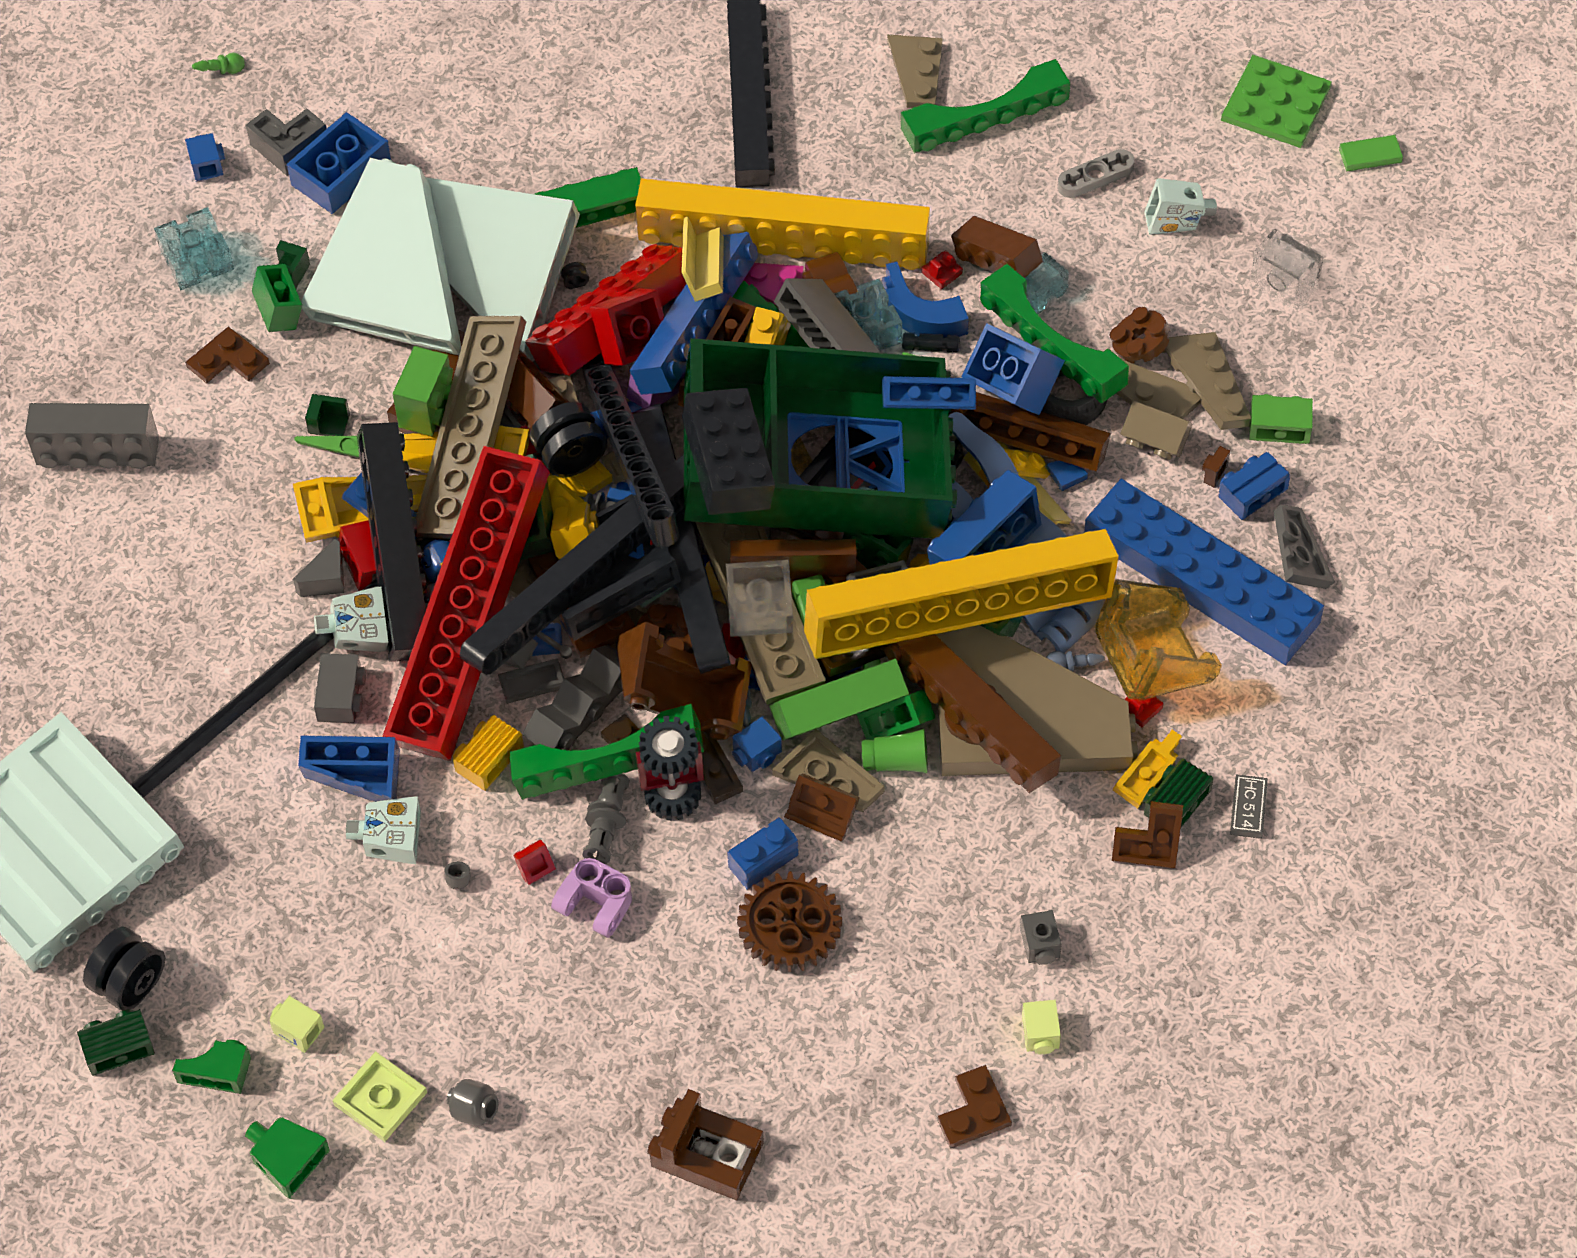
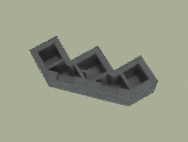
M609 644L593 648L581 673L564 679L552 704L535 709L522 735L536 745L542 744L561 750L571 749L576 739L593 721L598 720L602 716L605 708L623 691L618 651Z

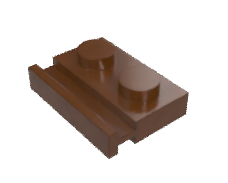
M802 773L797 778L784 818L838 841H843L860 797Z

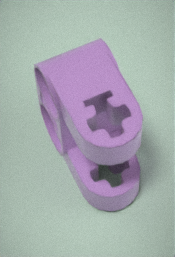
M585 858L580 860L565 878L552 900L551 908L564 916H569L582 896L602 905L594 920L593 931L609 938L622 921L631 904L630 880L623 873L598 860ZM586 876L596 877L594 880L591 881L583 880V878ZM614 890L624 891L619 895L610 894Z

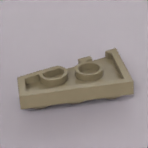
M817 729L809 734L772 769L773 776L792 784H796L798 776L803 773L860 797L856 810L864 812L885 792V786Z

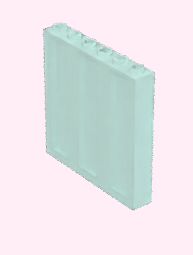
M62 712L0 761V936L33 972L48 966L53 961L55 955L65 947L73 945L79 939L80 934L90 926L98 924L115 905L123 903L140 884L148 882L165 863L173 861L184 848L181 840L172 828Z

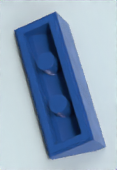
M884 376L882 379L883 408L976 409V378Z

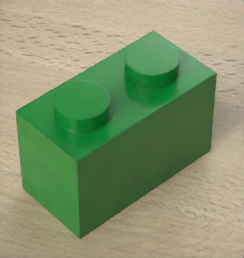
M286 264L257 266L252 294L268 332L296 330L302 302Z

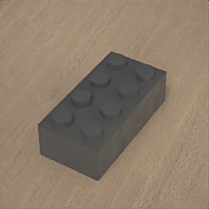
M29 403L25 435L36 465H41L45 468H54L57 465H70L74 468L101 466L111 469L116 466H131L142 469L146 466H155L159 434L150 404Z

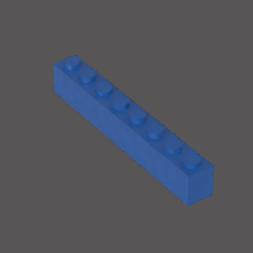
M748 232L723 235V293L695 302L686 284L629 370L641 395L673 391L686 369L690 339H706L728 299L733 297L758 258L757 247L752 242Z

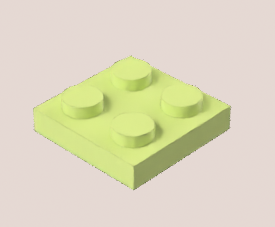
M375 1051L332 1101L335 1107L385 1142L427 1094V1089Z

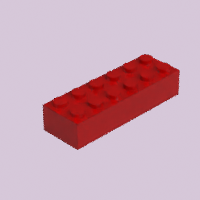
M657 244L646 247L642 251L643 255L636 260L624 263L620 267L621 271L614 276L601 280L598 283L599 287L594 291L579 296L575 305L556 313L555 319L549 324L537 327L532 332L533 335L525 343L540 370L571 375L601 353L590 306L638 288L656 289L662 307L679 295L687 284L682 274L683 248Z

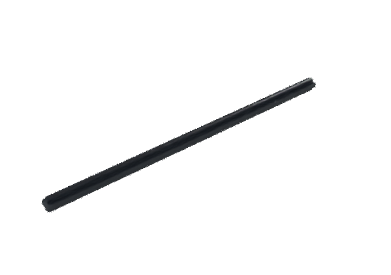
M424 538L416 545H420L421 551L423 552V548L429 542L438 539ZM377 578L363 590L378 587ZM315 630L130 785L144 798L334 638L333 633L316 634Z

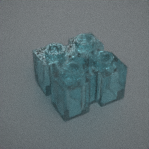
M208 207L186 215L187 221L179 225L176 220L154 228L159 249L167 265H170L172 275L180 291L202 283L201 276L211 273L214 278L234 270L230 249L221 232H218L217 224Z
M880 278L858 285V292L850 295L847 289L834 293L875 346L878 345L880 351L902 343V321L894 305L888 306L889 296Z

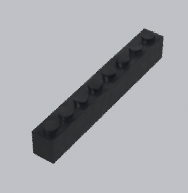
M727 0L735 187L770 186L769 176L775 175L774 158H769L768 153H774L773 135L767 136V130H773L772 113H766V108H771V91H765V86H770V69H764V64H769L768 47H763V42H768L767 25H762L761 21L767 20L766 4H760V0Z
M398 422L361 424L356 437L378 587L382 589L388 635L387 650L389 662L409 661L429 602H424L423 591L426 590V578L424 573H420L419 563L422 560V551L420 545H416L415 535L418 529L417 519L411 515L410 507L413 506L412 489L407 488L406 479L409 478V465L407 461H403L402 451L405 449V438L403 433H399Z

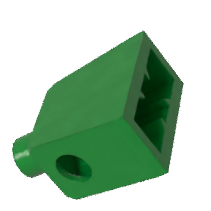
M283 1117L277 1118L269 1129L255 1121L245 1133V1137L255 1144L250 1151L253 1163L288 1199L291 1198L330 1152L326 1138Z

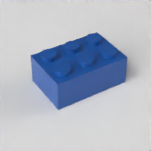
M346 112L287 163L291 186L333 214L352 197L370 158L391 160L388 140Z
M986 323L961 377L976 378L977 386L1021 408L1040 415L1065 360Z

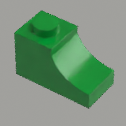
M923 689L856 714L866 740H874V737L890 736L936 718L929 698Z
M230 1039L225 1042L215 1040L213 1047L203 1055L191 1059H176L172 1071L176 1082L179 1084L241 1094L251 1056L247 1046L237 1040Z

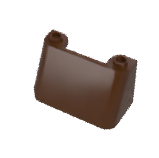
M644 622L619 636L618 656L624 700L629 703L632 709L647 710L659 714L662 711L692 704L700 722L701 731L709 733L710 737L717 740H727L729 736L742 732L752 666L750 661L739 657L736 658L735 664L700 674L695 655L664 644V636L658 634L659 627Z

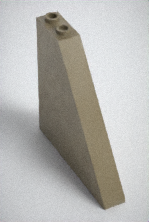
M980 625L935 634L986 684L992 685L1005 702L1061 755L1059 772L1127 770L1132 764V760L1138 757L1137 741H1131V732H1135L1136 729L1135 714H1129L1128 701L1007 636H999ZM938 705L942 776L1009 774L1000 764H995L980 745L969 744L953 736L945 723V711Z

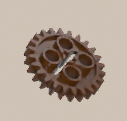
M789 871L787 879L783 880L779 873H775V881L772 883L764 877L763 888L753 884L752 891L754 895H744L745 904L739 905V914L741 916L737 917V925L741 927L738 929L739 938L744 939V949L752 948L751 958L755 959L762 955V966H766L770 961H773L775 971H778L781 964H786L787 971L790 973L793 964H798L801 971H804L805 962L807 961L814 967L817 966L816 956L819 955L827 959L828 951L826 948L835 950V939L841 938V929L839 927L842 926V917L839 916L841 914V906L835 904V894L827 895L828 885L825 884L817 888L818 881L816 877L808 883L805 881V873L802 872L798 879H794L792 871ZM787 898H793L797 900V902L793 904H787L783 901ZM767 918L774 921L768 925L760 923L761 920ZM809 919H817L820 921L819 923L814 925L806 923V921ZM802 934H803L804 936H806L807 938H811V939H809V940L805 939V938L802 936ZM787 939L797 941L794 945H785L782 942Z

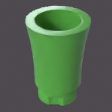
M925 729L900 735L874 737V740H862L864 769L866 771L876 770L877 772L913 771L928 773Z

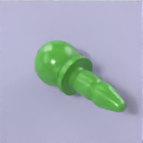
M231 52L226 56L218 55L217 59L196 62L192 65V68L199 71L220 70L221 74L226 72L235 74L244 69L245 60L239 53Z

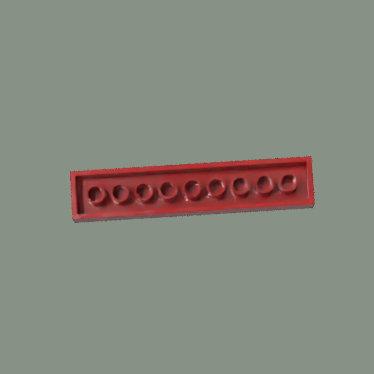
M483 446L382 735L383 737H395L400 748L451 761L481 674L480 671L460 658V649L467 638L504 607L550 473L539 459Z

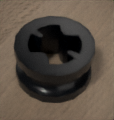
M572 262L562 268L561 277L564 279V286L567 289L571 290L582 287L589 282V275L584 263Z

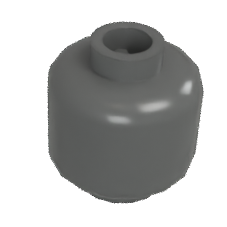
M461 1080L455 1087L450 1089L447 1095V1104L451 1117L472 1126L484 1125L494 1118L498 1110V1098L495 1095L494 1089L488 1084L475 1080Z

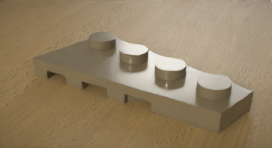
M1216 332L1168 337V346L1162 353L1168 354L1173 368L1177 372L1181 371L1187 379L1186 385L1189 389L1200 396L1202 406L1220 430L1249 427L1251 416Z

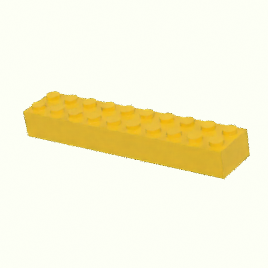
M643 178L640 181L635 206L638 240L649 244L661 242L683 247L684 218L689 217L696 235L719 227L723 235L748 232L758 252L766 256L779 254L788 255L791 258H819L838 252L842 260L849 264L868 263L875 264L878 267H886V264L898 262L899 267H904L907 270L922 269V266L926 264L929 246L930 207Z
M1106 529L1068 537H1059L1039 543H1029L1009 549H1000L975 556L970 555L965 558L945 562L941 561L931 565L878 574L872 577L848 580L828 586H819L807 590L804 633L815 659L1111 598L1119 556Z

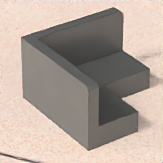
M307 108L287 124L283 123L266 109L245 125L250 145L286 176L289 175L287 163L327 129L326 124Z

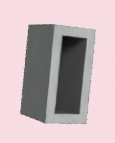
M321 653L314 702L317 722L355 723L356 712L361 713L363 704L362 694H359V686L365 685L366 668L361 667L358 655Z

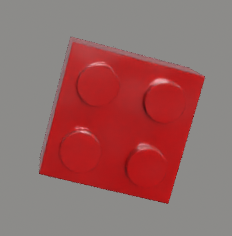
M638 288L590 306L605 364L624 366L636 361L664 319L660 298L656 289Z

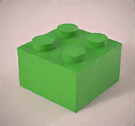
M416 346L413 347L393 391L399 428L433 436L436 427L441 426L453 376V368H450L447 354Z

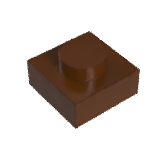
M1219 446L1214 455L1209 454L1202 466V471L1205 472L1203 483L1213 488L1216 486L1228 467L1230 450Z

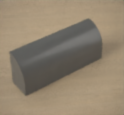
M785 279L774 302L810 348L881 353L822 279Z

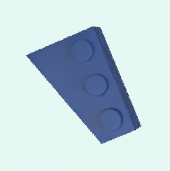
M300 736L298 766L304 778L374 802L397 799L400 748L395 737Z

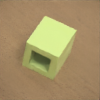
M288 996L283 1004L279 1003L274 1008L269 1020L275 1035L304 1053L325 1028L319 1013L291 996Z
M1056 1000L1023 1003L1022 1022L1026 1051H1035L1036 1054H1048L1053 1052L1054 1049H1059L1061 1034Z

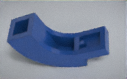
M898 262L886 264V276L882 277L884 287L883 306L889 317L899 327L907 332L915 333L916 336H919L920 333L943 334V337H947V335H958L959 337L968 335L969 318L960 296L940 301L921 299L908 289Z

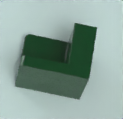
M280 240L276 247L278 264H286L294 286L297 288L310 266L307 248Z
M312 394L305 416L308 434L344 436L350 417L347 399Z

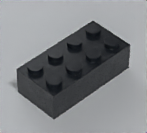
M739 388L686 393L682 419L708 515L770 509L775 483L748 389Z

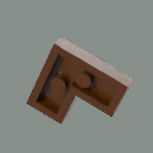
M229 326L185 362L186 367L206 384L227 366L231 367L249 382L270 364L267 356Z
M1151 801L1148 830L1115 827L1112 861L1176 868L1183 805Z
M986 1065L955 1076V1082L966 1105L937 1116V1121L950 1149L1012 1126V1120Z

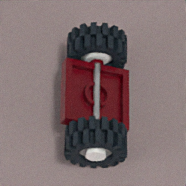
M663 716L664 722L660 723L658 718L653 720L652 727L649 724L644 727L645 733L641 732L640 752H636L640 789L644 791L646 805L648 804L649 810L652 813L656 811L657 817L662 818L665 815L666 820L672 821V816H677V819L680 820L683 819V814L686 813L687 816H690L692 809L698 808L699 800H701L702 796L700 781L704 780L700 741L697 742L696 733L693 728L690 729L689 723L684 721L681 724L679 717H674V721L670 722L669 716Z

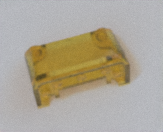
M1116 579L1112 597L1106 598L1095 625L1097 638L1126 696L1130 699L1146 700L1209 684L1220 674L1222 665L1217 655L1212 652H1204L1198 659L1181 627L1190 611L1189 603L1181 588Z

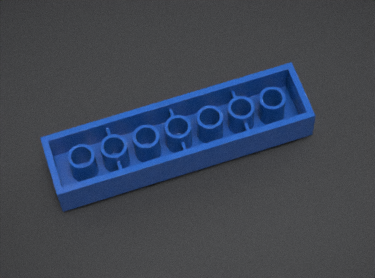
M1122 478L1085 519L1084 533L1106 529L1118 553V560L1285 666L1321 623L1324 609L1323 604L1288 582H1285L1277 575Z

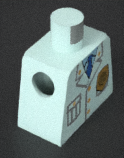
M1157 178L1144 211L1149 235L1196 230L1201 216L1216 215L1217 203L1214 198H1203L1201 186L1198 183Z
M381 587L335 597L332 599L330 606L331 614L314 616L315 633H333L335 648L374 652L386 651L388 635Z
M418 797L369 802L366 805L365 821L347 820L346 839L363 840V847L367 857L416 864L421 815Z

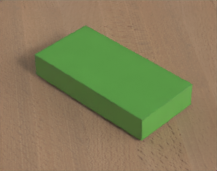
M1396 135L1340 143L1339 146L1346 172L1402 163L1403 159Z

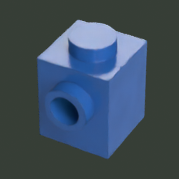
M213 133L185 139L196 182L224 175L220 162L225 160L222 143H215Z
M760 717L744 728L742 732L732 737L733 751L731 753L733 758L741 767L746 765L751 772L760 767L762 769L767 768L774 762L776 756L782 752V738L763 717Z

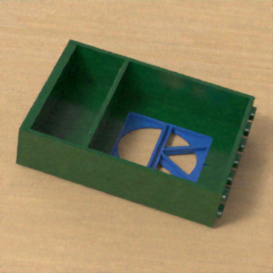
M691 338L684 375V403L686 393L747 388L774 479L775 489L770 509L708 515L684 427L683 521L931 539L939 537L952 522L951 508H956L957 489H952V484L955 483L956 466L951 465L955 451V443L949 439V436H952L953 418L948 417V412H951V409L883 408L882 379L884 376L951 378V371H946L945 358ZM835 425L837 487L810 486L795 472L791 463V449L797 439L806 432L823 426ZM848 427L867 432L876 439L849 449ZM886 448L893 462L892 475L889 479L853 459ZM850 474L877 487L878 490L850 488Z

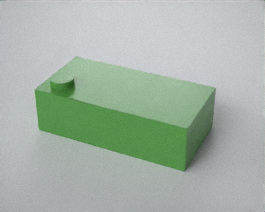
M880 659L862 665L863 671L779 700L770 705L769 707L782 741L908 695L909 692L897 660L893 659L882 664Z

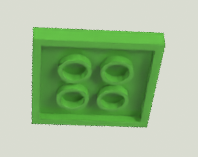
M1252 55L1222 113L1221 121L1301 148L1331 88L1332 81Z

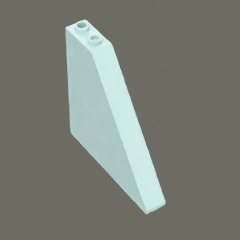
M370 158L301 300L302 310L309 319L321 323L460 355L461 342L430 184L423 175V171L413 164L405 166L396 164L389 159L378 160Z
M425 177L431 188L450 289L475 316H522L527 322L520 349L532 361L533 356L525 341L533 335L532 332L537 327L545 323L580 215L573 200Z

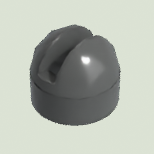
M456 861L449 863L445 867V881L450 888L463 889L468 885L471 877L468 864Z

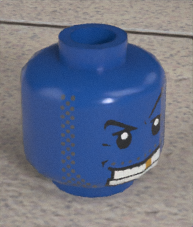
M434 540L423 548L420 565L431 583H436L441 569L440 563L445 558L449 541Z

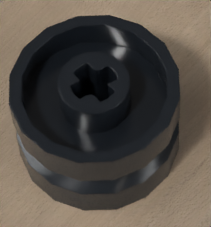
M580 402L563 403L551 408L540 416L533 424L529 433L530 441L537 453L542 456L544 465L552 475H556L559 478L572 477L585 472L601 459L608 446L607 438L601 428L595 423L590 410Z
M127 927L116 928L102 939L89 957L83 973V983L86 988L95 994L105 996L107 1001L119 1010H132L142 1002L160 979L165 966L166 957L164 951L150 942H143L140 935Z

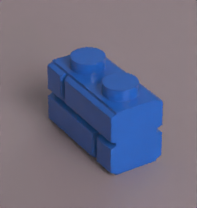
M1265 452L1259 457L1252 456L1244 463L1242 469L1236 473L1230 471L1221 479L1218 497L1241 520H1244L1286 491L1289 486L1290 474L1281 464H1278L1277 460L1269 452Z
M778 817L769 823L767 828L763 827L727 852L728 868L748 890L753 884L756 885L764 877L769 876L799 856L798 839L783 820Z

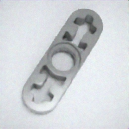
M1118 149L1063 171L1058 177V191L1064 197L1074 198L1124 178L1133 172L1134 156L1128 150ZM1092 170H1099L1104 175L1100 178H1092L1088 173ZM1066 181H1070L1072 184L1076 183V186L1072 187L1070 184H1066Z

